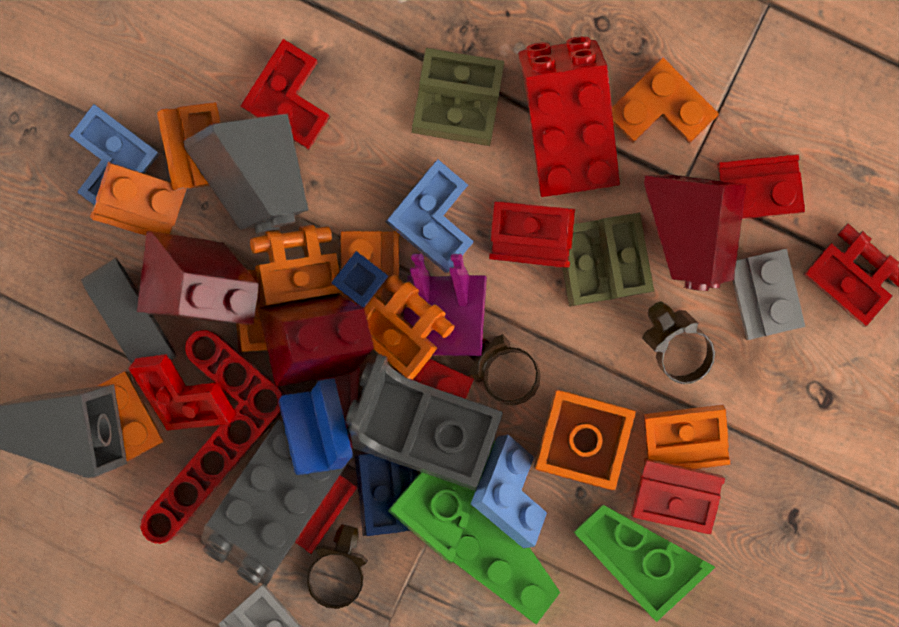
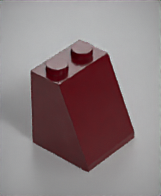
M674 174L645 175L644 186L671 279L685 281L684 288L696 291H709V288H720L721 283L733 281L746 184Z
M147 231L137 312L209 322L254 325L259 283L223 242Z
M338 294L259 307L258 309L276 387L354 372L374 349L365 308Z

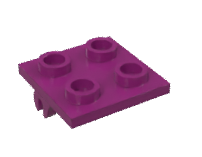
M412 254L411 260L414 262L415 267L410 268L411 275H407V282H411L419 289L418 295L431 306L436 304L446 313L445 318L455 326L452 333L446 338H443L435 330L429 333L426 338L437 347L433 355L481 356L487 277L485 275H469L464 266L462 254H451L450 259L454 263V268H450L451 276H431L425 266L423 255ZM409 307L405 308L404 319L414 327L420 317Z

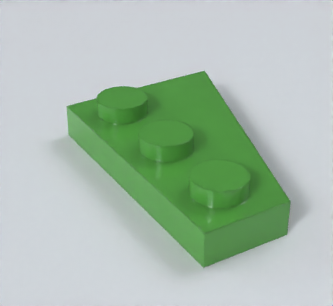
M493 441V444H492L491 450H490V452H489L488 458H489V456H490V453H491V451H492V448H493V446H494L495 441ZM420 472L390 507L388 512L450 564L453 562L460 537L470 518V511L473 506L471 502L476 491Z
M603 504L573 531L656 622L716 568L712 564Z
M472 506L470 518L460 537L453 562L537 625L560 594L559 589L530 547L522 548Z

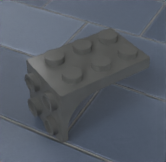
M378 354L375 364L368 362L364 369L360 386H363L361 401L353 400L347 415L346 424L349 425L347 433L351 435L352 448L476 491L503 412L407 379L389 366L387 356Z
M278 420L205 525L200 542L205 546L203 551L220 563L227 560L239 568L237 571L238 575L250 584L257 586L260 582L267 586L346 465L342 469L297 475L294 471L284 423Z

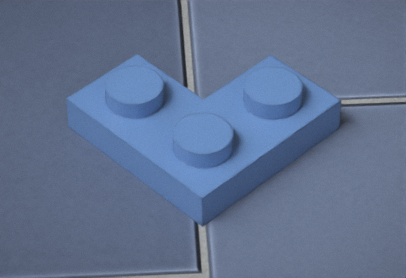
M95 104L92 105L70 134V137L101 159L77 191V193L93 205L96 204L95 199L108 162L146 173L160 155L155 149Z
M437 159L385 222L441 270L448 273L450 268L454 267V263L450 259L451 254H462L463 256L474 241L443 216L467 188L468 184Z
M510 435L498 436L495 440L471 505L522 548L535 547L547 512L522 491L534 457Z

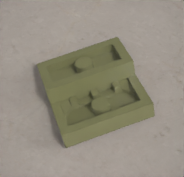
M426 48L412 133L490 146L505 61Z
M640 213L574 224L572 249H569L568 261H570V267H562L569 307L654 292Z

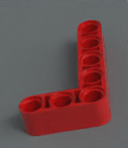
M200 330L190 335L185 345L186 355L196 367L214 382H218L219 386L239 404L234 409L236 415L231 422L218 427L142 517L140 525L142 535L146 540L155 544L168 542L181 532L281 415L279 399L285 395L283 390L279 386L276 387L275 382L220 335L212 331ZM205 337L211 338L216 346L215 354L208 360L200 359L195 351L197 342ZM235 363L243 365L247 373L244 383L237 387L230 385L226 379L228 367ZM266 389L273 391L278 400L276 408L269 413L261 411L256 403L258 394ZM238 420L245 421L251 429L249 440L243 444L235 442L230 434L232 424ZM210 451H216L224 458V468L219 474L208 472L204 466V458ZM184 482H189L197 488L198 497L192 505L184 504L178 497V489ZM157 513L166 515L171 521V530L167 535H159L152 529V519Z

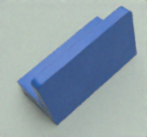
M335 378L319 380L311 392L281 396L279 406L295 473L303 475L342 469L353 457Z

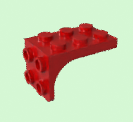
M579 36L570 38L565 44L550 46L549 43L545 42L534 43L527 46L526 50L518 52L528 100L541 198L620 186L608 67L598 42L590 40L589 37Z

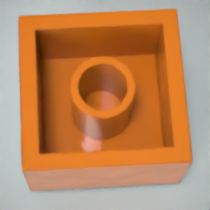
M554 390L534 468L545 473L615 491L636 411L569 392Z

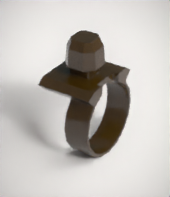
M662 301L652 305L648 309V317L653 327L644 333L642 339L656 352L658 366L672 381L680 384H692L701 380L709 373L714 364L715 349L713 343L698 329L699 323L686 310H678L674 313ZM684 332L697 333L703 336L707 344V353L702 365L696 371L685 376H674L667 373L664 366V353L669 346L668 342Z
M503 334L496 336L491 343L483 338L481 356H469L475 362L470 368V376L476 382L483 381L485 389L490 395L505 405H519L527 402L535 395L540 386L541 374L538 364L529 353L520 348L510 347V341ZM511 352L522 353L533 361L536 370L535 383L531 390L522 398L515 400H502L496 397L490 391L488 384V369L490 365L500 355Z
M342 523L333 539V542L336 543L335 548L322 545L315 549L319 558L312 563L308 571L307 586L314 600L326 608L340 609L350 605L358 598L363 588L364 575L361 567L367 564L368 560L361 554L351 552L352 547L356 548L358 543L359 531L357 527ZM331 554L343 555L351 559L358 567L361 575V586L357 595L349 602L341 605H331L321 601L314 594L310 584V575L315 563Z

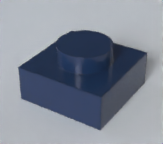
M356 251L331 283L361 307L365 308L389 276Z

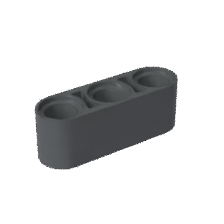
M114 258L81 279L88 295L131 364L136 358L164 354H167L170 360L177 357L175 350L153 314L137 312L139 291L117 258Z

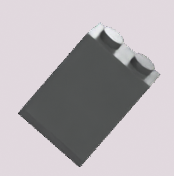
M288 114L212 124L183 141L186 152L240 230L255 228L256 234L279 230L280 226L295 223V216L308 210Z
M114 384L25 396L0 404V449L84 478H94L126 465L127 459Z

